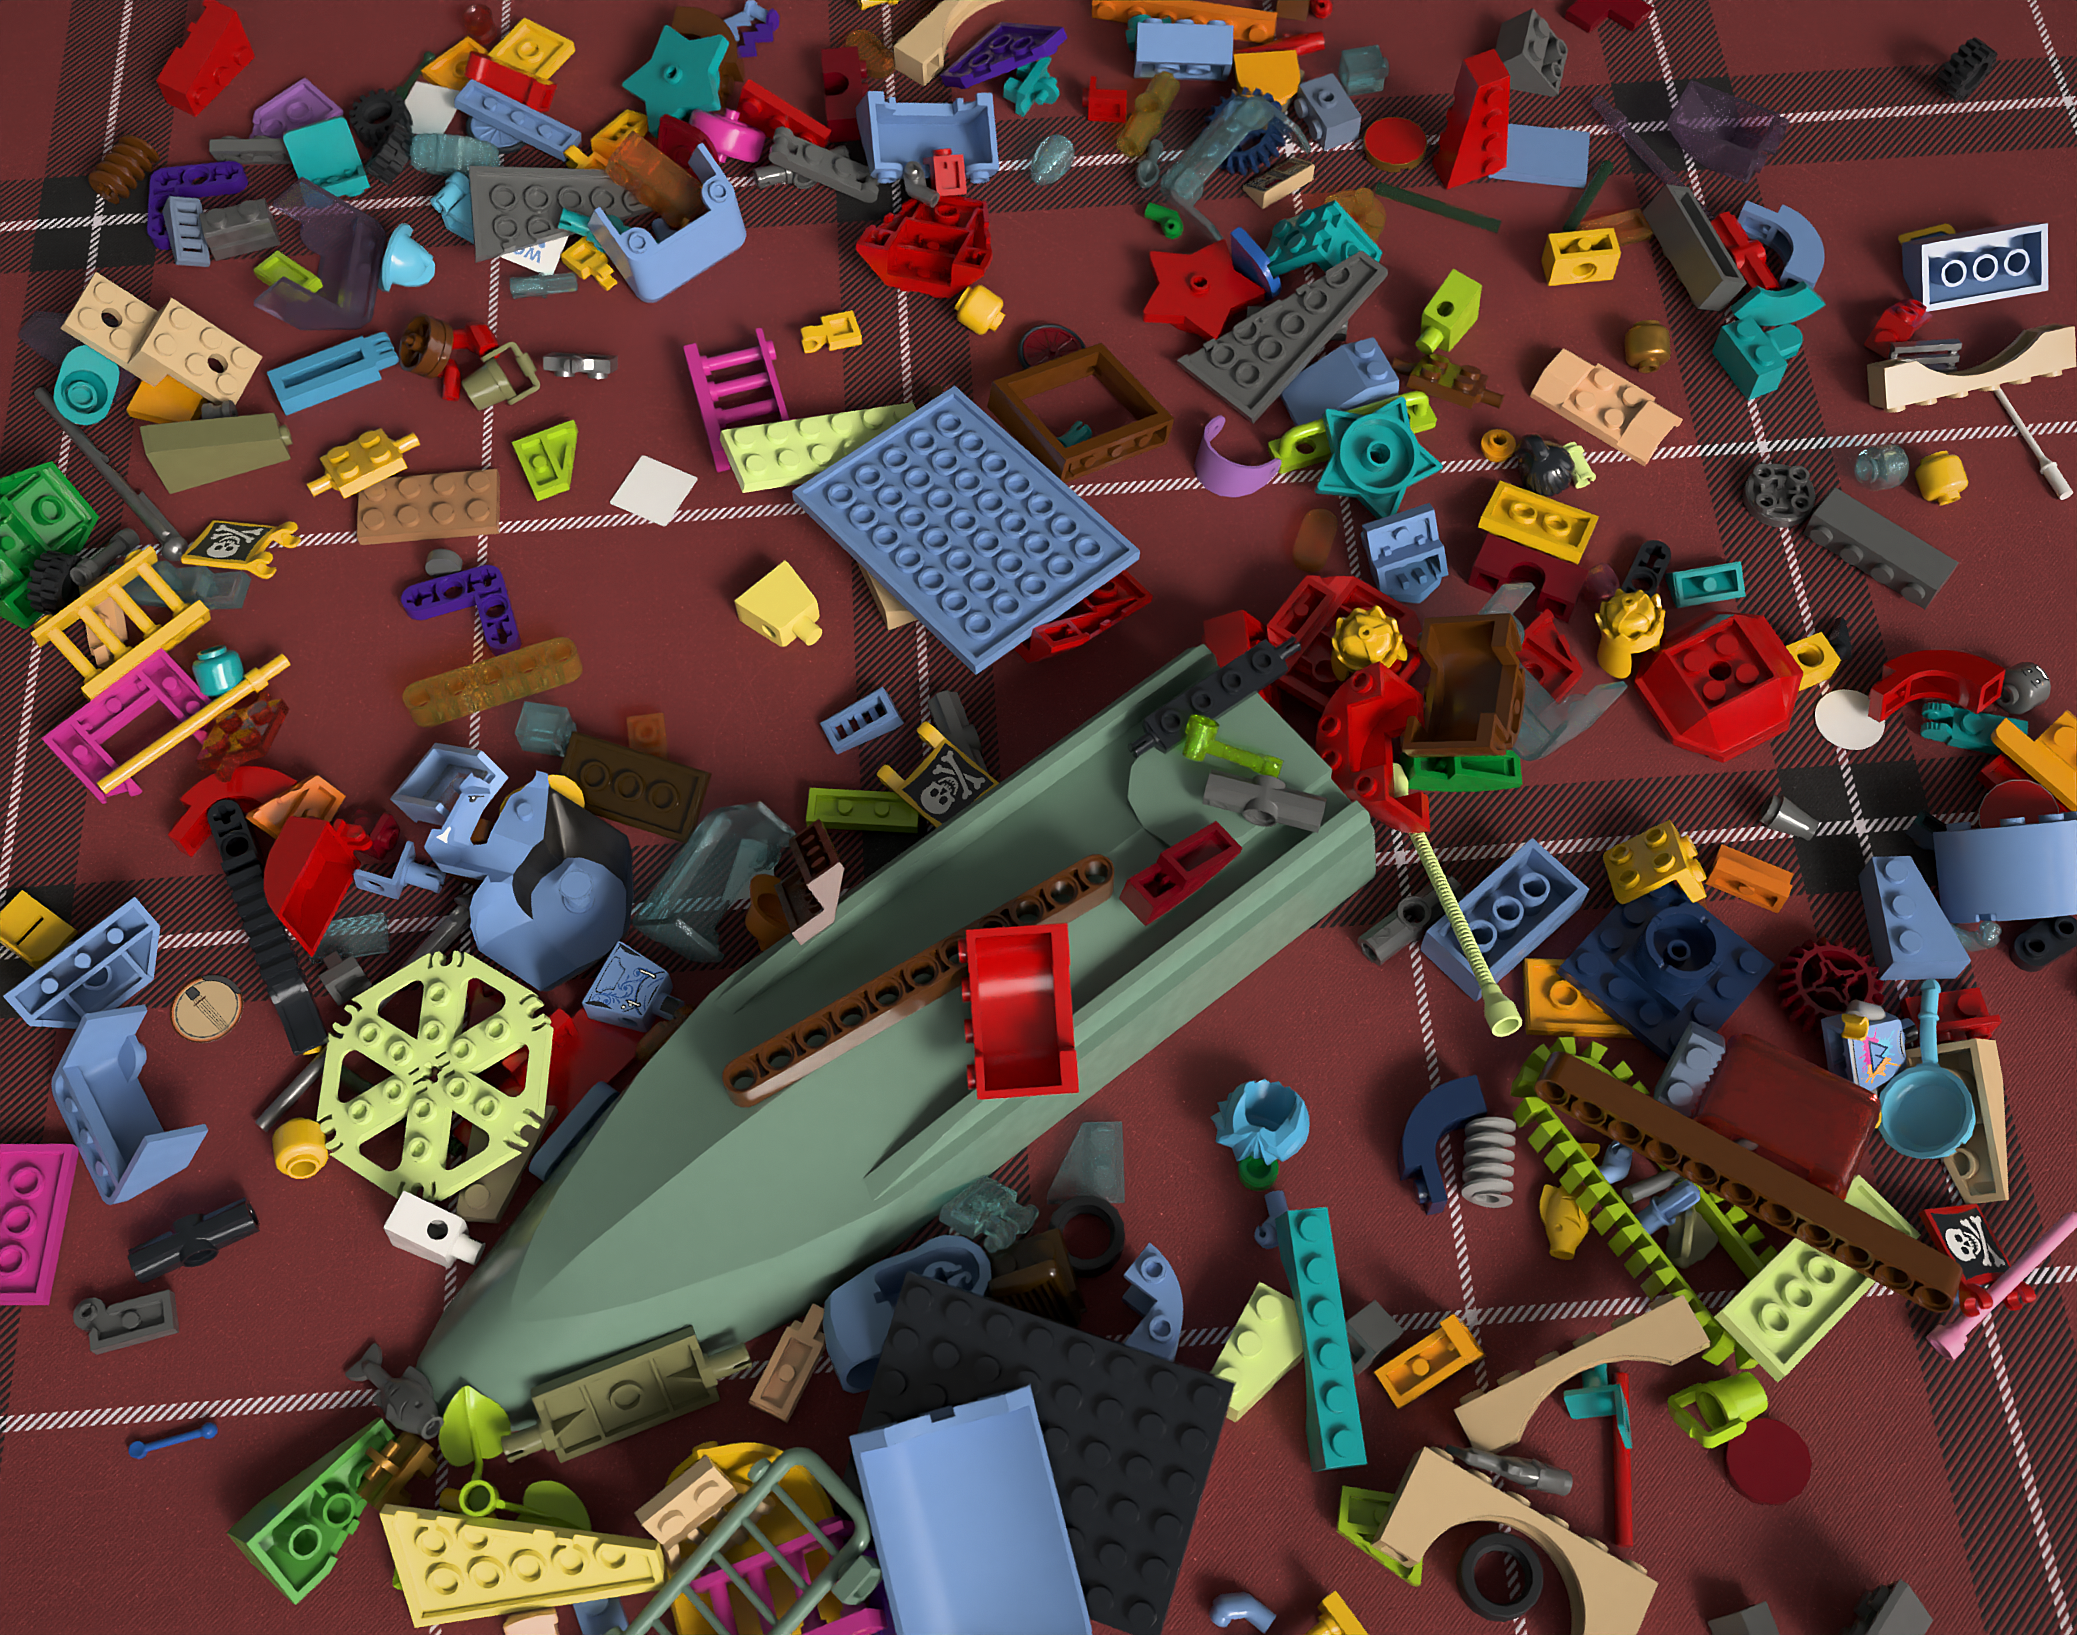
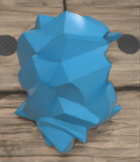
M1266 1079L1259 1082L1249 1081L1240 1084L1233 1093H1229L1227 1101L1218 1102L1220 1112L1210 1117L1218 1129L1215 1142L1231 1147L1236 1161H1241L1251 1155L1254 1159L1262 1158L1267 1165L1276 1159L1284 1162L1296 1154L1306 1142L1310 1126L1305 1101L1290 1086L1284 1088L1279 1081L1270 1083Z

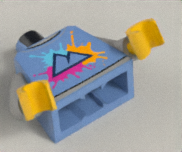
M1853 1000L1848 1004L1845 1013L1821 1019L1830 1084L1832 1087L1856 1099V1103L1852 1105L1853 1114L1859 1115L1858 1127L1878 1128L1882 1118L1881 1109L1877 1104L1878 1094L1894 1076L1905 1070L1907 1061L1904 1045L1918 1038V1030L1914 1022L1909 1018L1899 1020L1898 1017L1885 1012L1880 1005Z

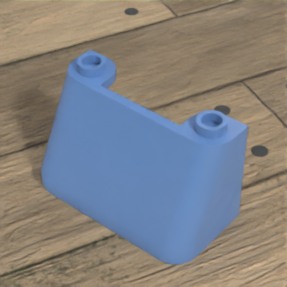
M867 91L856 107V118L870 175L873 178H877L879 183H892L897 181V179H904L905 165L908 162L916 161L921 164L925 179H931L929 164L923 165V158L932 157V150L951 149L952 155L963 154L965 179H970V182L975 184L988 182L990 180L989 177L995 175L999 170L992 93H976V101L963 102V98H957L953 103H896L895 97H889L885 101L884 91Z

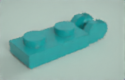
M1928 702L1922 708V715L1925 719H1932L1943 723L1932 721L1923 723L1920 730L1921 736L1947 743V746L2000 755L2003 751L1992 742L1991 734L2005 718L2009 719L2026 735L2028 732V721L1982 712L1975 714L1970 710L1952 708L1949 704H1939L1938 702Z

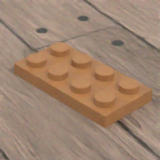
M497 469L392 477L359 491L357 539L360 545L499 534L500 475Z

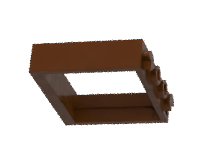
M1102 343L994 380L987 406L1021 445L1064 483L1167 444L1174 422V417ZM1094 374L1138 421L1065 448L1022 400Z

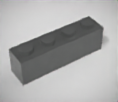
M1665 184L1642 212L1649 224V229L1661 244L1663 254L1672 263L1677 272V278L1686 287L1693 305L1701 310L1722 311L1746 285V281L1689 187Z
M1836 487L1814 512L1803 533L1816 544L1827 548L1841 557L1846 563L1856 566L1872 576L1877 582L1885 584L1904 596L1909 602L1915 603L1923 609H1926L1939 593L1959 563Z

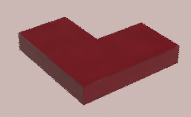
M1577 0L1566 10L1565 19L1590 33L1609 17L1633 32L1651 16L1653 7L1642 0Z

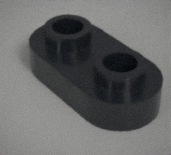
M2070 915L2047 917L2027 929L2009 947V955L2012 962L2021 970L2037 972L2071 952L2077 946V920ZM2059 927H2061V928H2063L2064 930H2066V932H2067L2068 934L2062 933V932L2060 931ZM2029 944L2036 946L2039 952H2034Z

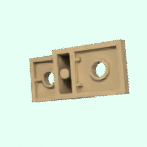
M97 272L89 280L60 328L153 387L168 374L215 405H221L223 401L232 400L236 405L262 359V356L173 298L159 311H156ZM110 313L115 316L118 321V327L107 326L103 322L101 314ZM214 358L221 362L223 373L214 372L208 365V359Z

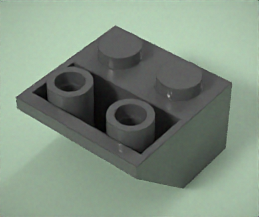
M1533 8L1503 22L1496 45V52L1510 74V89L1551 97L1558 95L1568 54L1565 42L1555 35L1549 28L1547 21L1541 18Z
M1898 1579L1886 1586L1882 1583L1879 1584L1872 1593L1869 1590L1865 1591L1854 1606L1853 1612L1858 1616L1851 1628L1844 1626L1837 1635H1924L1933 1619L1911 1587L1902 1579Z

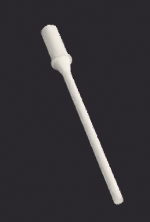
M2001 388L1993 390L2038 458L2041 467L2040 473L2044 474L2060 500L2070 497L2073 491L2058 470L2057 463L2045 457Z

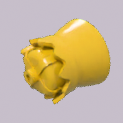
M1617 589L1614 597L1609 602L1603 601L1601 603L1600 613H1595L1602 635L1597 651V659L1602 669L1608 674L1617 678H1626L1631 672L1632 653L1643 652L1650 648L1657 652L1660 649V638L1666 634V630L1664 628L1665 609H1662L1658 593L1649 598L1642 590H1637L1635 593H1625L1622 589Z
M1374 606L1368 611L1356 608L1347 618L1340 617L1337 619L1336 633L1332 637L1331 665L1334 675L1338 680L1344 681L1350 672L1355 673L1378 661L1390 668L1396 658L1402 661L1407 660L1406 646L1402 640V634L1399 633L1396 620L1393 617L1386 616L1379 606Z

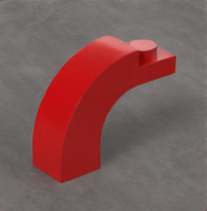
M1923 650L1901 655L1883 665L1882 680L1872 686L1868 695L1870 700L1868 717L1880 723L1906 703L1921 698L1946 699L1978 714L2001 697L2006 669L1982 657L1953 650Z
M240 766L214 773L195 784L180 798L187 812L174 822L168 837L180 852L192 858L212 833L207 815L213 804L225 799L233 800L238 803L244 813H247L298 782L279 771L260 766Z

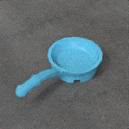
M1930 978L1923 982L1920 989L1922 997L1918 1019H1920V1048L1923 1063L1917 1064L1916 1067L1908 1068L1894 1076L1882 1090L1878 1100L1882 1116L1878 1129L1886 1143L1900 1154L1918 1159L1948 1157L1957 1152L1954 1149L1959 1147L1961 1143L1966 1144L1972 1136L1976 1122L1972 1097L1964 1082L1946 1068H1941L1938 1064L1936 1022L1939 1020L1937 1010L1941 987L1935 979Z

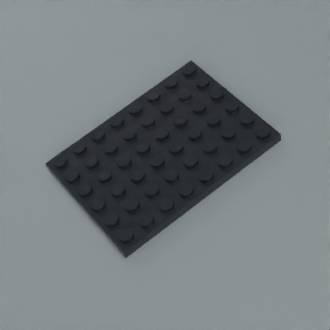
M908 1271L857 1434L888 1423H900L919 1417V1414L952 1405L953 1409L955 1406L977 1401L980 1397L1030 1385L1089 1619L1132 1635H1162L1237 1382L916 1272ZM851 1450L842 1481L865 1505L853 1451ZM836 1501L833 1509L834 1515L841 1516L842 1520L854 1522L852 1517Z

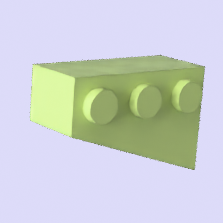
M1261 1282L1258 1283L1211 1371L1212 1374L1237 1382L1226 1417L1234 1422L1240 1419L1273 1388L1275 1383L1290 1369H1293L1304 1357L1294 1300Z

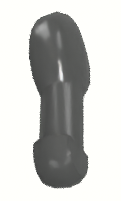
M1153 139L1149 142L1146 148L1145 160L1140 162L1136 168L1135 179L1141 188H1149L1158 180L1160 171L1157 162L1159 155L1163 152V144L1158 139Z

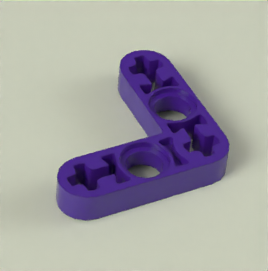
M235 161L166 167L155 171L150 178L147 232L154 246L161 250L172 249L167 230L164 235L165 228L163 225L166 224L163 213L158 212L166 204L168 197L199 198L239 193L248 185V178L243 166ZM196 178H207L202 184H192Z
M482 565L414 584L403 591L401 603L407 615L414 620H425L477 605L484 635L492 654L496 657L508 658L515 655L521 647V638L507 587L500 570L495 566ZM491 579L492 585L485 587V580ZM470 583L473 584V592H471L468 587V584ZM457 586L463 589L462 593L456 598L450 599L444 596L445 592L451 587ZM434 593L437 594V596H438V598H439L440 601H437V602L434 601V600H435V598H434V596H433ZM422 598V605L415 606L416 600ZM494 605L505 607L504 612L498 617L486 615L488 609ZM504 628L507 643L500 644V636L497 629Z

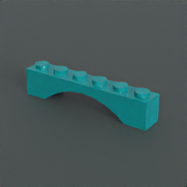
M1328 1208L1289 1210L1277 1217L1275 1224L1280 1258L1293 1294L1302 1337L1307 1392L1306 1434L1312 1472L1367 1464Z

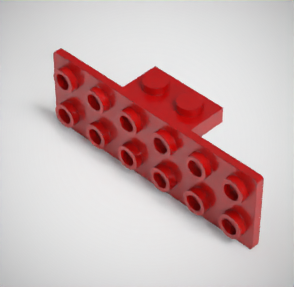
M560 1007L553 1014L546 1015L551 1019L550 1026L554 1030L545 1105L556 1106L558 1113L552 1124H548L540 1139L541 1145L539 1149L595 1084L604 1081L610 1085L673 1022L657 1016L648 1032H640L590 1019L584 1007L573 1017H570ZM527 1045L508 1055L502 1062L510 1077L498 1090L509 1097H517L525 1089L529 1058ZM465 1119L453 1131V1135L468 1149L473 1123ZM533 1155L531 1156V1158H530V1160H529L527 1166L530 1164L531 1160L533 1159V1157H534Z

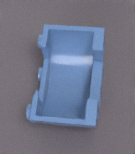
M2077 811L2038 815L2039 823L2025 824V817L2000 819V827L1971 829V822L1946 824L1947 831L1933 832L1940 905L1949 923L1980 922V920L2010 921L2077 914Z
M1149 1243L1124 1274V1278L1130 1281L1132 1285L1122 1296V1302L1144 1318L1124 1344L1175 1360L1183 1320L1181 1289L1169 1262L1155 1246Z

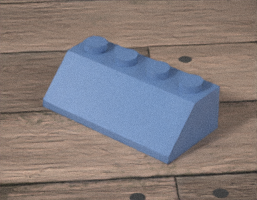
M2023 221L1902 242L1903 277L1913 298L1923 303L1927 307V312L2048 290V223Z

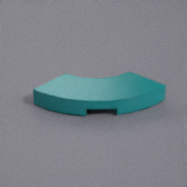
M1803 280L1792 288L1781 291L1765 290L1757 285L1731 306L1730 309L1739 319L1751 315L1759 326H1778L1803 319L1826 304Z

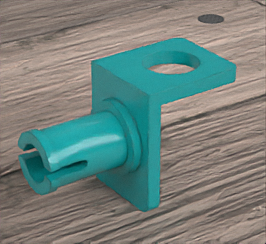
M1607 1363L1595 1366L1594 1371L1593 1368L1582 1371L1583 1389L1563 1392L1571 1418L1581 1419L1617 1414L1618 1428L1625 1448H1632L1628 1405L1621 1385H1608Z

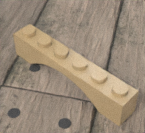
M944 0L939 2L930 14L924 19L919 20L916 26L904 37H901L893 46L895 69L925 86L944 68V55L947 44L954 31L963 21L978 10L1003 0Z
M2052 323L2025 329L2012 344L1997 356L1981 365L1963 371L1936 372L1917 361L1903 358L1868 364L1870 405L1884 408V412L1887 413L1905 410V405L1912 403L1920 406L1937 403V398L1947 396V398H1962L1968 396V391L1970 390L1993 391L1999 389L2001 383L2024 384L2030 382L2032 376L2055 377L2062 375V370L2076 367L2075 326Z
M1671 1293L1664 1295L1649 1304L1651 1311L1637 1318L1634 1313L1626 1314L1611 1323L1613 1330L1599 1337L1596 1332L1586 1334L1573 1342L1575 1349L1561 1356L1558 1351L1542 1356L1535 1361L1536 1369L1524 1375L1521 1374L1520 1370L1513 1371L1497 1380L1500 1387L1484 1394L1482 1389H1478L1459 1399L1462 1406L1454 1409L1473 1448L1496 1454L1518 1443L1528 1421L1540 1403L1558 1385L1579 1372L1600 1364L1624 1360L1652 1361L1672 1366L1710 1347V1341L1684 1295L1675 1299Z

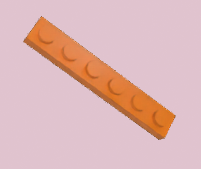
M1092 0V18L1127 23L1134 16L1149 15L1151 18L1156 19L1170 17L1172 24H1175L1177 20L1188 19L1194 21V24L1207 25L1208 21L1220 20L1226 22V25H1233V39L1267 44L1274 41L1276 12L1195 0Z

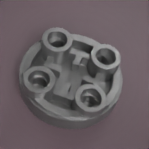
M1783 464L1757 465L1743 488L1742 497L1746 509L1755 519L1772 527L1786 528L1803 522L1810 514L1815 503V490L1809 480L1810 474L1808 470L1802 466L1791 467Z

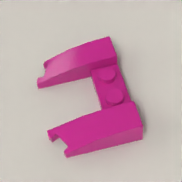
M160 648L41 739L78 780L102 804H105L109 796L129 792L132 797L139 795L143 791L131 778H128L107 794L102 791L96 782L118 768L119 765L100 744L156 701L181 724L211 703L212 700L208 696L203 695L198 685ZM208 723L191 734L202 745L209 738L208 732H205Z

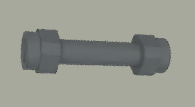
M124 528L110 539V544L91 559L84 558L70 570V577L73 582L85 587L96 580L101 574V569L119 555L126 556L139 545L140 539L137 533L130 528Z

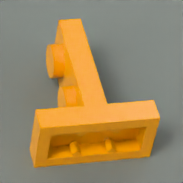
M1455 1314L1441 1321V1328L1374 1371L1398 1409L1404 1407L1467 1364L1474 1365L1487 1357L1465 1322Z

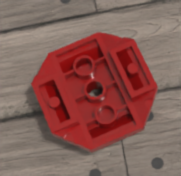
M1306 575L1266 625V640L1274 645V647H1278L1292 636L1297 639L1295 643L1299 641L1301 645L1300 651L1285 659L1289 669L1285 675L1274 681V684L1323 713L1333 694L1354 674L1350 672L1344 681H1340L1336 678L1332 669V637L1336 633L1337 619L1340 617L1347 618L1356 608L1368 611L1374 606H1379L1386 616L1393 617L1397 622L1399 633L1402 634V640L1406 646L1407 660L1402 661L1396 658L1389 669L1405 682H1408L1425 659L1419 653L1417 647L1418 634L1422 632L1415 611L1355 576L1321 578L1320 576Z
M1710 610L1662 635L1660 638V649L1657 652L1653 651L1652 648L1644 651L1634 688L1672 745L1691 752L1707 755L1710 759L1724 763L1788 730L1804 672L1764 615ZM1714 673H1721L1725 675L1727 679L1716 680L1712 678L1710 675Z

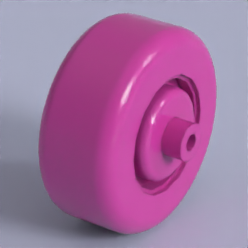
M726 108L724 115L695 109L691 113L689 124L697 127L709 137L715 146L719 162L725 163L727 156L751 163L759 160L766 138L763 131L739 121L740 113Z

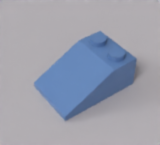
M1373 337L1345 344L1300 372L1279 396L1295 426L1321 419L1322 414L1327 409L1348 411L1398 396L1399 379Z

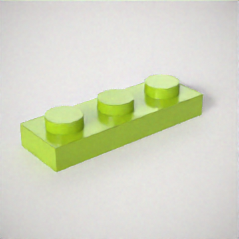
M810 788L806 815L807 827L820 819L824 827L829 829L918 833L920 814L894 792Z

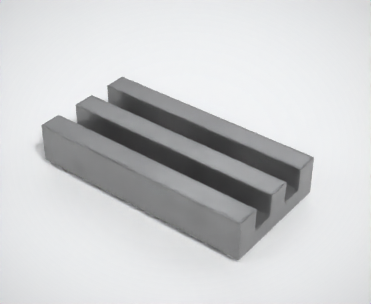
M1959 339L1892 342L1888 360L1903 358L1917 361L1920 364H1927L1923 366L1936 372L1957 371L1955 363L1959 362L1960 356L1957 352L1961 350L1962 342ZM1948 351V354H1915L1914 356L1897 357L1898 353Z

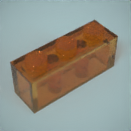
M634 130L610 156L605 172L612 181L632 192L640 203L654 209L670 226L677 227L679 230L693 222L706 207L701 198L703 184Z

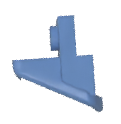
M1430 503L1362 525L1361 539L1368 555L1370 572L1378 590L1399 602L1421 603L1439 586L1442 577L1448 575L1445 549L1439 540L1435 510Z

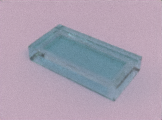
M382 912L331 921L314 956L311 957L309 955V960L312 964L323 963V958L337 951L341 959H347L352 955L360 957L389 952L387 916Z

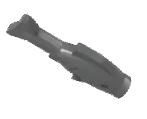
M376 1343L372 1344L361 1360L345 1373V1376L351 1381H365L369 1379L380 1390L372 1398V1402L383 1410L386 1419L396 1428L420 1434L424 1439H431L438 1435L444 1420L438 1415L430 1381L412 1366L406 1369L401 1378H392L381 1367V1348Z
M1451 1444L1446 1445L1445 1452L1462 1459L1467 1465L1495 1472L1525 1486V1490H1539L1560 1496H1566L1571 1490L1572 1474L1554 1465L1537 1461L1534 1458L1502 1456L1475 1448L1463 1449Z

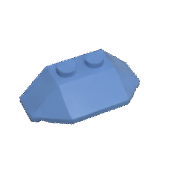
M133 897L39 967L3 997L29 1026L77 1029L84 1014L116 1009L154 980L160 925L136 897Z

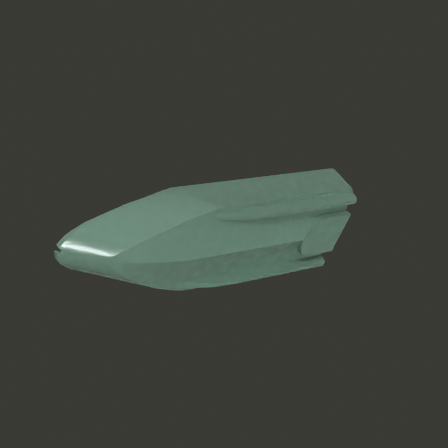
M1202 644L1198 647L1188 648L838 898L835 919L831 925L802 945L798 943L792 933H789L733 973L704 999L528 1200L444 1310L416 1365V1370L422 1373L432 1385L438 1415L443 1418L449 1403L463 1386H470L498 1403L505 1410L511 1422V1432L520 1431L537 1424V1419H539L538 1411L531 1396V1388L690 1326L694 1328L703 1354L707 1353L708 1356L739 1345L741 1342L750 1341L807 1315L812 1304L821 1306L834 1290L882 1259L1371 881L1376 875L1375 830L1370 823L1369 812L1357 800L1352 803L1331 779L1332 768L1258 693L1168 753L1164 754L1153 747L1139 756V758H1135L1133 756L1134 751L1130 753L1128 744L1145 735L1142 726L1143 720L1220 669L1217 664L1216 655L1206 645ZM1211 769L1253 779L1257 775H1269L1283 781L1286 784V788L1326 797L1327 801L1319 832L1276 823L1272 827L1258 826L1247 821L1241 813L1204 805L1203 797ZM1217 821L1243 848L1241 853L1193 894L1161 917L1144 926L1119 899L1127 879L1156 863L1161 852ZM1101 854L1112 861L1114 866V891L1111 897L1104 903L1068 923L1071 964L1069 965L1079 1093L977 1100V1089L968 1090L967 1064H975L974 1043L966 1044L964 1019H972L971 1002H963L961 985L754 1106L748 1108L739 1107L729 1099L722 1080V1073L725 1066L735 1058L1086 856ZM1092 875L1087 878L1093 883H1100L1105 880L1100 875ZM1064 894L1053 898V900L1059 903H1065L1072 899ZM1025 914L1019 918L1024 923H1031L1037 919L1032 914ZM959 954L953 955L949 958V961L960 963ZM921 974L914 981L919 984H925L930 982L933 977L928 974ZM887 994L882 996L878 1002L889 1005L894 1003L898 997L893 994ZM850 1015L842 1023L855 1025L861 1021L862 1017ZM822 1035L813 1036L806 1044L809 1046H819L825 1042L826 1037ZM786 1056L776 1057L770 1066L776 1068L783 1067L789 1062L790 1058ZM750 1077L740 1078L736 1081L734 1087L737 1089L747 1088L754 1079Z

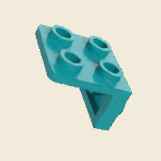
M343 116L332 117L287 130L283 133V140L300 181L307 206L312 204L316 206L327 205L334 200L333 198L343 195L347 197L362 194L366 188H370L351 131Z

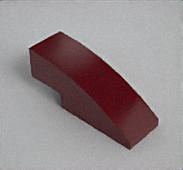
M1215 821L1161 852L1156 863L1127 879L1119 899L1146 926L1202 887L1240 854L1243 848Z

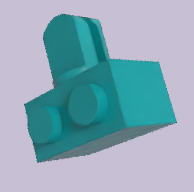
M1750 315L1722 326L1712 353L1747 401L1777 390L1788 365L1785 360L1797 355L1803 342V335L1796 326L1788 323L1763 332Z

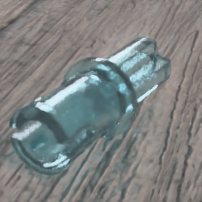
M539 272V275L510 278V288L513 299L532 296L548 298L547 294L578 290V280L576 274L572 272L544 275V272Z

